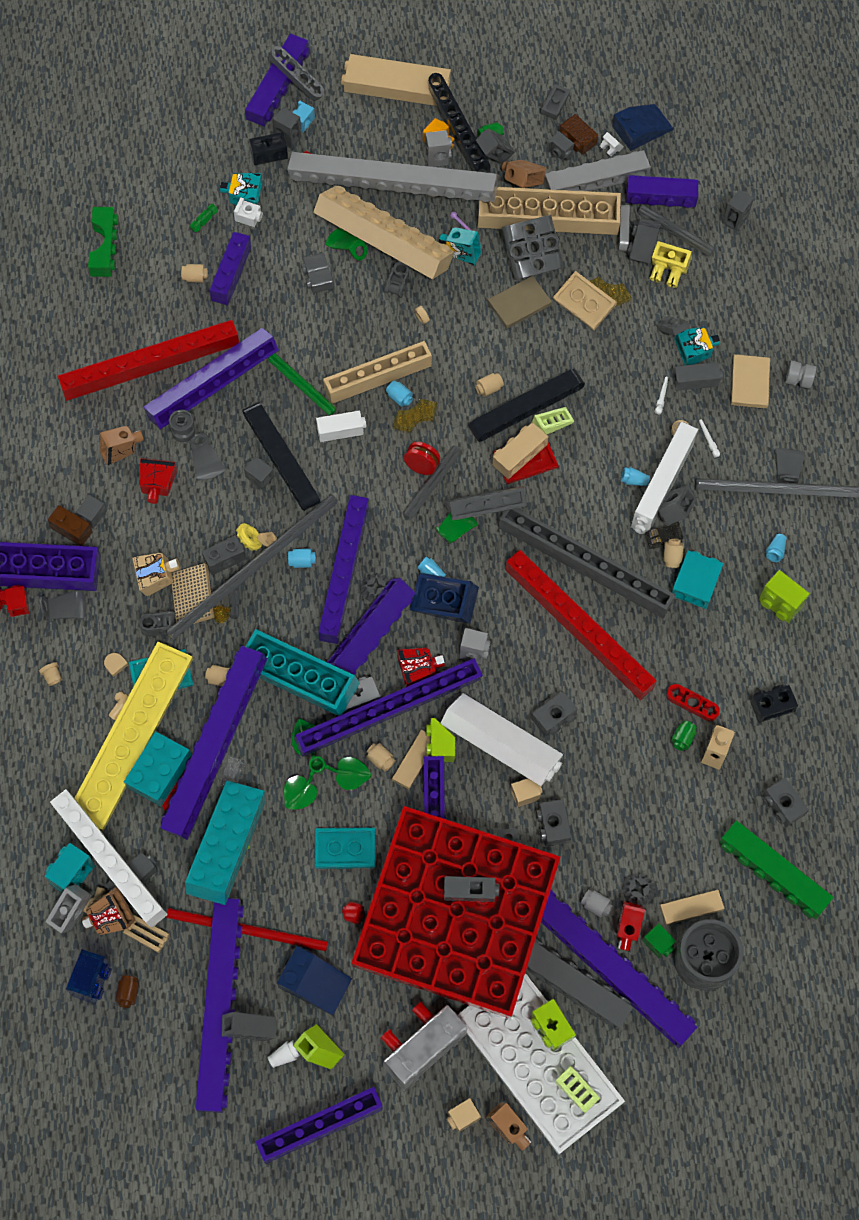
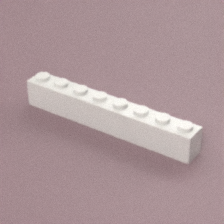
M66 789L50 801L118 889L151 928L168 915Z

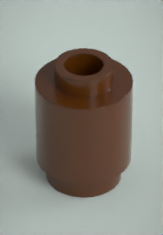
M124 975L119 980L115 1002L119 1003V1007L131 1008V1005L136 1004L139 988L138 978Z

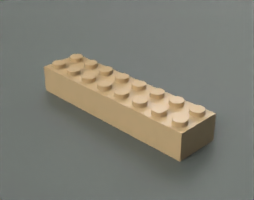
M335 186L319 194L313 212L431 279L448 270L455 252L448 245L440 244L433 237L422 234L417 228L406 225L403 220L395 219L388 212L377 209L374 204L361 200L359 196L350 194L341 186Z
M498 187L494 202L479 200L478 228L502 229V227L551 215L555 232L618 235L621 193ZM525 226V230L533 231L531 226Z

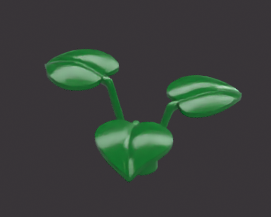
M303 719L297 721L292 732V746L299 755L301 753L294 740L295 735L316 726ZM313 752L311 753L312 758L309 761L311 772L308 780L306 781L302 776H294L286 782L284 786L285 808L298 810L312 804L317 796V788L310 784L314 774H322L325 769L338 773L336 776L337 784L345 790L359 788L371 778V773L367 766L356 758L345 757L340 759L338 769L326 765L323 758L315 756Z

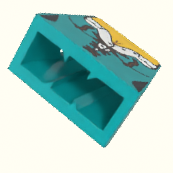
M234 173L231 183L221 182L220 192L229 193L231 204L237 205L240 198H244V201L258 205L263 183L262 173Z
M454 227L449 235L442 233L439 238L440 244H446L451 250L455 251L454 258L475 266L482 253L479 233L477 231Z
M703 327L686 329L674 337L684 366L694 365L710 358L713 347L720 345L719 336H708L706 329Z

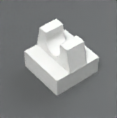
M608 132L603 136L604 140L600 145L603 150L610 146L607 152L610 156L614 155L617 151L620 152L624 147Z

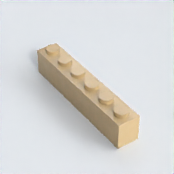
M425 341L324 378L325 393L332 404L431 367L432 355Z

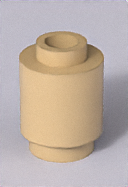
M202 264L182 266V280L204 283V279H208V268H205Z
M492 373L477 380L475 388L479 395L486 397L500 390L504 383L498 373Z
M669 539L668 542H665L664 562L667 567L677 568L683 562L684 544L679 539Z
M212 665L211 668H207L205 679H208V684L222 687L226 681L227 671L230 668Z
M375 743L372 744L366 751L368 753L367 758L379 770L384 772L388 771L396 762L393 758L394 756L381 743L377 745Z

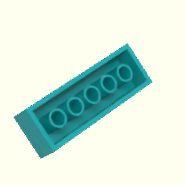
M255 629L245 646L261 652L267 657V662L259 677L260 679L337 716L343 715L360 684L355 675Z
M226 780L185 881L187 895L226 905L265 805L264 790Z

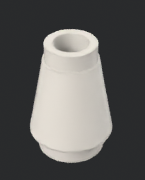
M293 1040L291 1042L286 1041L268 1056V1060L273 1068L295 1061L300 1056V1053L293 1046L295 1043Z

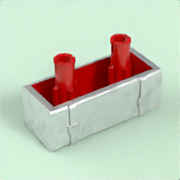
M422 1001L418 1003L412 1011L424 1025L403 1044L393 1034L391 1029L381 1036L380 1039L393 1052L384 1060L383 1067L403 1090L407 1089L412 1083H415L424 1072L467 1035L468 1027L448 1005L433 1016Z

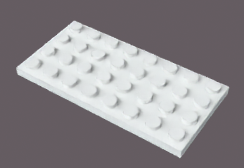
M525 973L511 1019L470 1005L457 1016L468 1027L467 1035L559 1155L625 1101L576 1037L555 1051L544 1045L541 1039L543 1037L541 1031L533 1027L530 1019L532 1018V1011L548 1001ZM548 1022L549 1024L547 1028H552L554 1030L556 1024H550V1022ZM570 1066L600 1098L585 1114L555 1084V1081ZM570 1075L564 1083L567 1085L573 1077ZM576 1082L570 1090L573 1092L580 1084ZM582 1088L575 1096L579 1098L585 1090ZM588 1095L581 1103L585 1105L592 1097Z

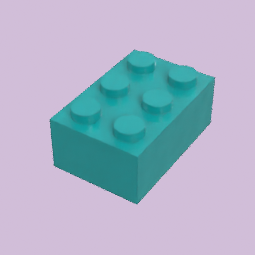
M155 731L124 780V784L129 790L162 807L186 769V763L192 757L189 749Z

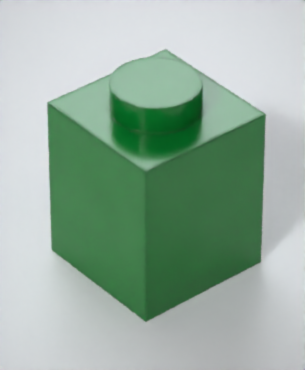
M659 923L642 940L659 959L663 955L668 957L675 950L672 946H674L676 940Z

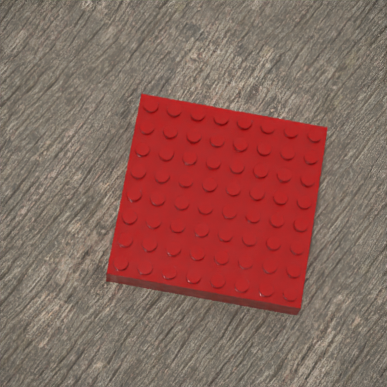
M403 806L351 966L511 1019L561 856ZM445 876L495 878V884H499V896H495L494 902L444 900Z

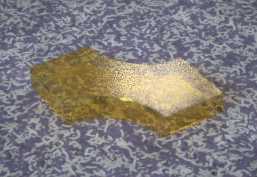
M601 277L590 280L592 284L617 302L615 307L632 299L623 283L617 285L609 284L603 281Z
M420 399L415 407L404 411L398 410L393 429L411 433L417 424L423 421H433L438 403Z

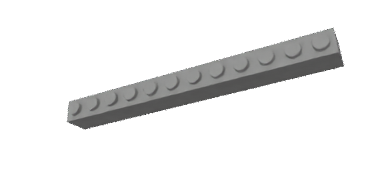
M292 152L287 169L290 179L295 181L327 183L329 185L336 184L346 187L354 186L364 189L372 188L381 191L409 192L430 196H445L448 198H463L465 200H481L483 202H494L498 188L497 174L298 152Z

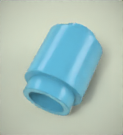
M394 380L386 388L388 396L401 407L408 406L413 400V393L401 382Z
M311 548L288 551L289 566L309 568L312 567V564L316 563L315 552H312Z

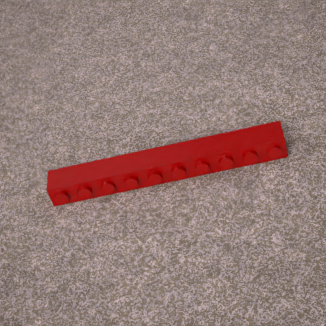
M229 320L58 375L64 397L68 401L232 348L239 343L238 333L233 321Z
M521 550L506 561L505 570L640 701L654 689L657 680Z

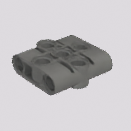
M551 215L502 227L507 246V256L510 259L515 280L564 268L559 248L560 242L556 236ZM526 225L532 227V234H527L525 232ZM552 232V234L540 237V235ZM547 239L553 240L554 246L552 248L547 246ZM521 240V242L509 244L510 242ZM530 243H534L537 246L536 252L530 250ZM513 247H517L520 250L519 256L513 255ZM557 251L556 253L545 255V253ZM526 258V260L514 263V261ZM535 260L541 263L540 270L534 267Z

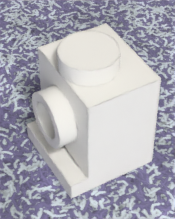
M240 198L234 210L235 221L255 227L256 223L261 221L263 215L259 205L244 201V198Z

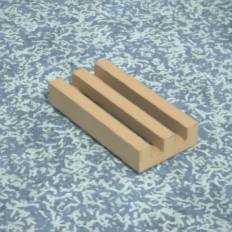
M134 915L136 921L128 929H125L123 933L160 953L170 935L155 926L151 928L143 919ZM138 922L139 924L156 932L157 934L163 936V939H160L154 936L153 934L145 931L144 929L136 926L135 923ZM132 929L159 943V946L153 945L130 931Z

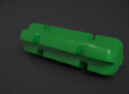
M210 204L207 210L205 209L196 218V221L194 220L190 224V229L195 233L198 232L201 226L203 227L212 218L211 215L214 216L218 212L217 206Z

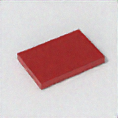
M549 442L546 447L511 478L507 479L503 475L506 485L558 468L559 465Z

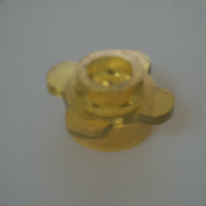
M215 607L213 609L214 618L212 619L216 623L227 621L230 617V607Z

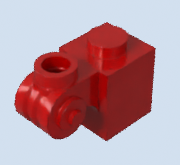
M14 585L5 589V591L0 589V610L3 608V605H7L10 617L30 614L27 592L24 586Z

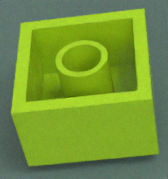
M779 570L765 585L759 601H761L763 607L775 612L780 620L789 623L803 608L810 593Z

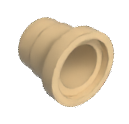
M57 662L48 664L39 670L49 686L62 681Z

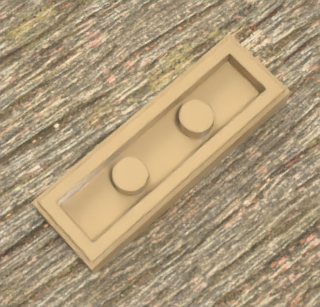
M420 731L392 778V781L410 790L424 766V756H430L426 753L427 743H430V736H426L425 731Z
M719 890L661 904L660 909L665 925H670L723 911L724 905Z

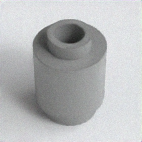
M588 890L581 901L585 909L600 918L603 915L608 916L613 907L610 905V899L595 890L593 892Z

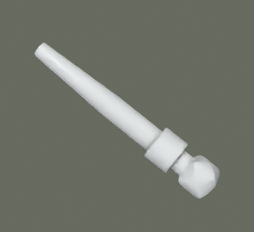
M665 377L659 400H657L655 413L658 415L663 410L668 377Z
M702 419L699 420L709 443L708 446L713 451V456L715 458L719 457L720 452L717 449L716 443L713 442Z

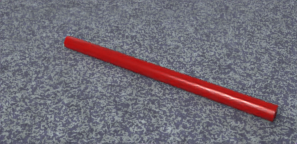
M168 908L166 918L212 927L213 917ZM239 923V926H242V934L325 952L327 950L328 941Z

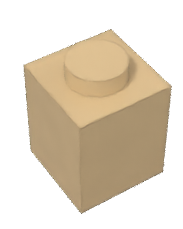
M529 778L511 784L510 788L517 807L540 800V793H542L541 786Z
M469 1098L448 1111L449 1117L446 1120L451 1129H456L459 1133L479 1121L481 1116Z

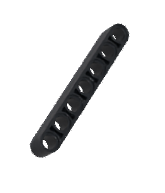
M432 73L428 79L429 91L471 170L479 172L478 170L485 169L487 170L485 173H490V163L477 143L476 137L444 77L440 73ZM434 82L440 83L439 85H433ZM443 96L447 97L446 100H442L440 98ZM449 111H454V112H456V113H454V114H449L448 112H449ZM461 125L463 128L457 129L456 126ZM464 140H470L471 142H470V143H464L463 141H464ZM477 154L479 157L473 158L471 155Z
M570 369L474 419L468 427L477 441L482 442L576 393L585 386V382L575 369Z
M257 402L243 409L242 412L246 421L301 509L305 511L319 504L318 494L261 403Z

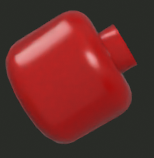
M349 902L342 909L344 920L359 924L364 916V906L359 903Z

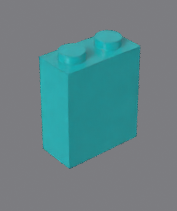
M688 550L672 590L675 598L707 609L724 563L716 558L705 557L697 551Z

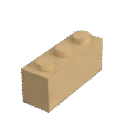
M533 422L529 426H524L520 430L519 435L515 438H510L503 449H498L493 454L492 465L507 479L511 478L547 446L549 436Z

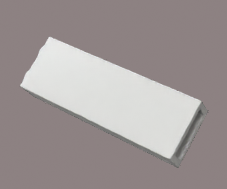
M683 422L680 423L635 511L631 528L637 533L649 534V530H651L659 514L660 506L670 492L693 447L698 432L697 428Z
M464 693L447 709L441 721V724L540 786L546 780L549 782L562 765V762H560L563 756L562 753Z

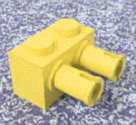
M657 241L652 255V265H654L649 279L660 283L664 269H669L671 273L666 285L669 287L673 285L672 288H677L681 274L686 275L692 259V251Z

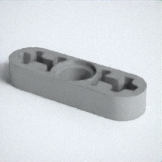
M620 205L618 251H628L629 205Z

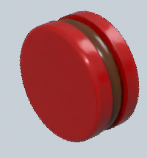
M423 442L411 443L407 453L404 455L406 465L411 470L422 475L433 474L441 460L438 451Z

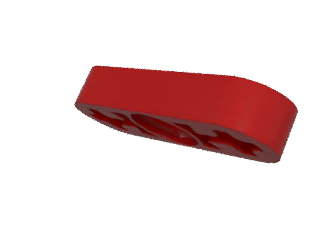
M673 684L667 690V699L675 705L706 721H714L718 718L720 708L716 703L679 684ZM675 690H678L679 695L673 697V692H675ZM686 694L687 696H686L684 702H682V699H683L684 695ZM691 698L696 699L698 706H689L688 700ZM702 703H704L705 705H704L702 711H699V709L701 708ZM710 708H713L714 710H713V713L711 714V716L708 715V714H707V713H708L707 710H709Z

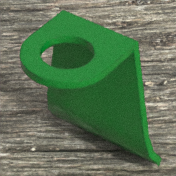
M340 227L334 230L325 242V245L332 249L349 250L356 260H363L367 255L368 249L365 242ZM358 246L363 247V254L361 256L356 254Z
M450 512L439 528L435 527V531L448 544H451L469 530L478 526V523L474 517L452 520Z

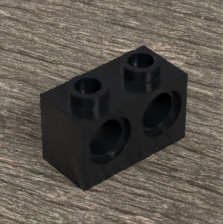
M283 132L249 139L254 165L288 159L287 144Z
M778 685L767 692L765 690L758 691L750 701L759 723L793 713L798 707L790 685ZM778 697H784L787 702H781ZM760 702H765L769 708L762 707Z

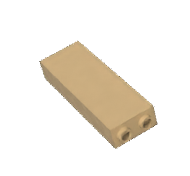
M350 54L349 61L345 62L344 71H346V74L342 75L341 85H344V92L437 106L429 91V76L432 73H440L449 87L451 69ZM434 82V83H433V85H439V84H440V83H438V82ZM443 96L440 99L446 100L447 97Z

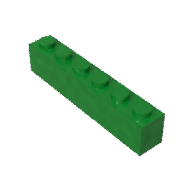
M737 820L721 838L719 843L726 853L735 855L741 865L749 866L754 870L753 873L756 877L762 880L765 879L770 883L769 886L774 891L783 893L786 896V900L792 905H798L803 909V914L808 918L816 920L834 898Z

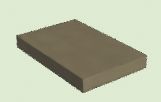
M533 276L489 298L487 302L506 329L552 305V301Z

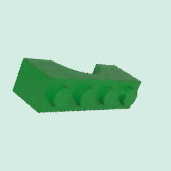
M93 207L91 221L93 230L104 237V241L98 249L89 252L88 269L90 277H112V270L116 269L113 255L117 254V246L114 244V240L118 239V231L115 229V225L119 224V216L115 214L114 207Z

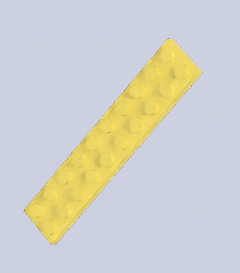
M157 642L75 796L76 801L100 831H104L126 789L124 780L157 730L193 661V656L160 642Z

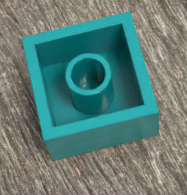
M69 843L67 847L64 846L60 850L55 863H51L47 867L45 878L53 888L63 893L66 887L75 884L80 887L95 865L89 855Z

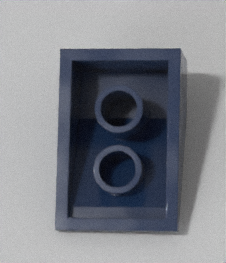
M656 104L628 107L614 114L612 123L613 129L630 151L674 130Z
M419 573L410 610L451 621L471 624L479 587L471 581Z
M296 946L277 985L278 988L333 1016L352 978L317 956Z

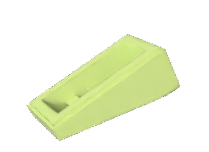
M563 407L535 415L532 422L547 435L572 424L574 420L567 408Z
M571 1066L555 1081V1084L584 1114L600 1099ZM571 1075L573 1079L566 1085L564 1081ZM578 1082L580 1085L572 1092L570 1088ZM583 1088L585 1092L577 1098L575 1095ZM590 1095L592 1098L583 1105L581 1102Z

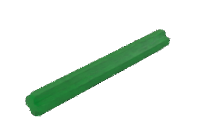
M276 353L268 357L269 362L324 412L329 416L336 412V407Z

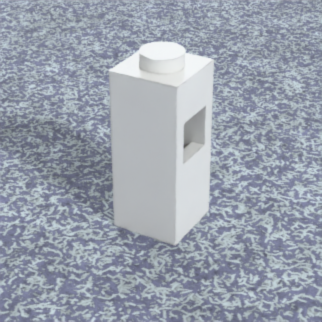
M360 411L316 418L320 442L363 435V428H366L365 417H361Z

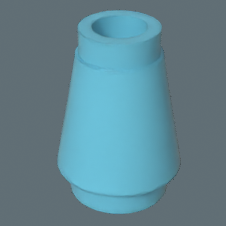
M625 467L621 476V482H624L625 485L647 486L650 479L649 475L632 467Z
M776 534L766 549L768 560L779 562L784 558L787 539L785 535Z
M425 557L417 568L421 574L439 577L446 576L432 558Z

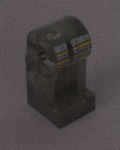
M678 521L670 526L648 530L645 533L648 548L655 549L665 547V542H668L669 539H679L682 543L683 534Z

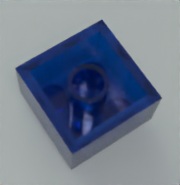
M81 949L66 990L72 997L92 1004H96V1001L102 998L104 993L102 986L104 981L109 979L112 972L111 965L106 957Z

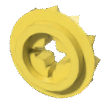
M244 523L236 529L237 537L241 540L240 543L244 544L245 548H249L251 551H257L261 548L262 543L256 538L259 533L254 527Z

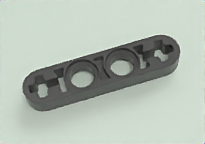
M275 46L270 51V61L311 100L316 101L323 96V86L280 46ZM286 64H291L294 67V71L288 70ZM299 76H304L307 83H302L299 80Z

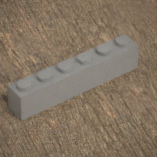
M644 150L634 151L622 156L617 155L614 158L601 159L593 163H584L576 167L551 171L545 174L544 185L549 190L592 191L625 183L628 181L629 175L649 176L651 166Z

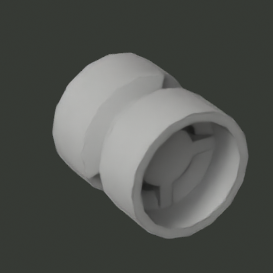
M791 360L785 383L794 386L799 383L800 387L811 389L816 366L809 364L802 366L801 362Z

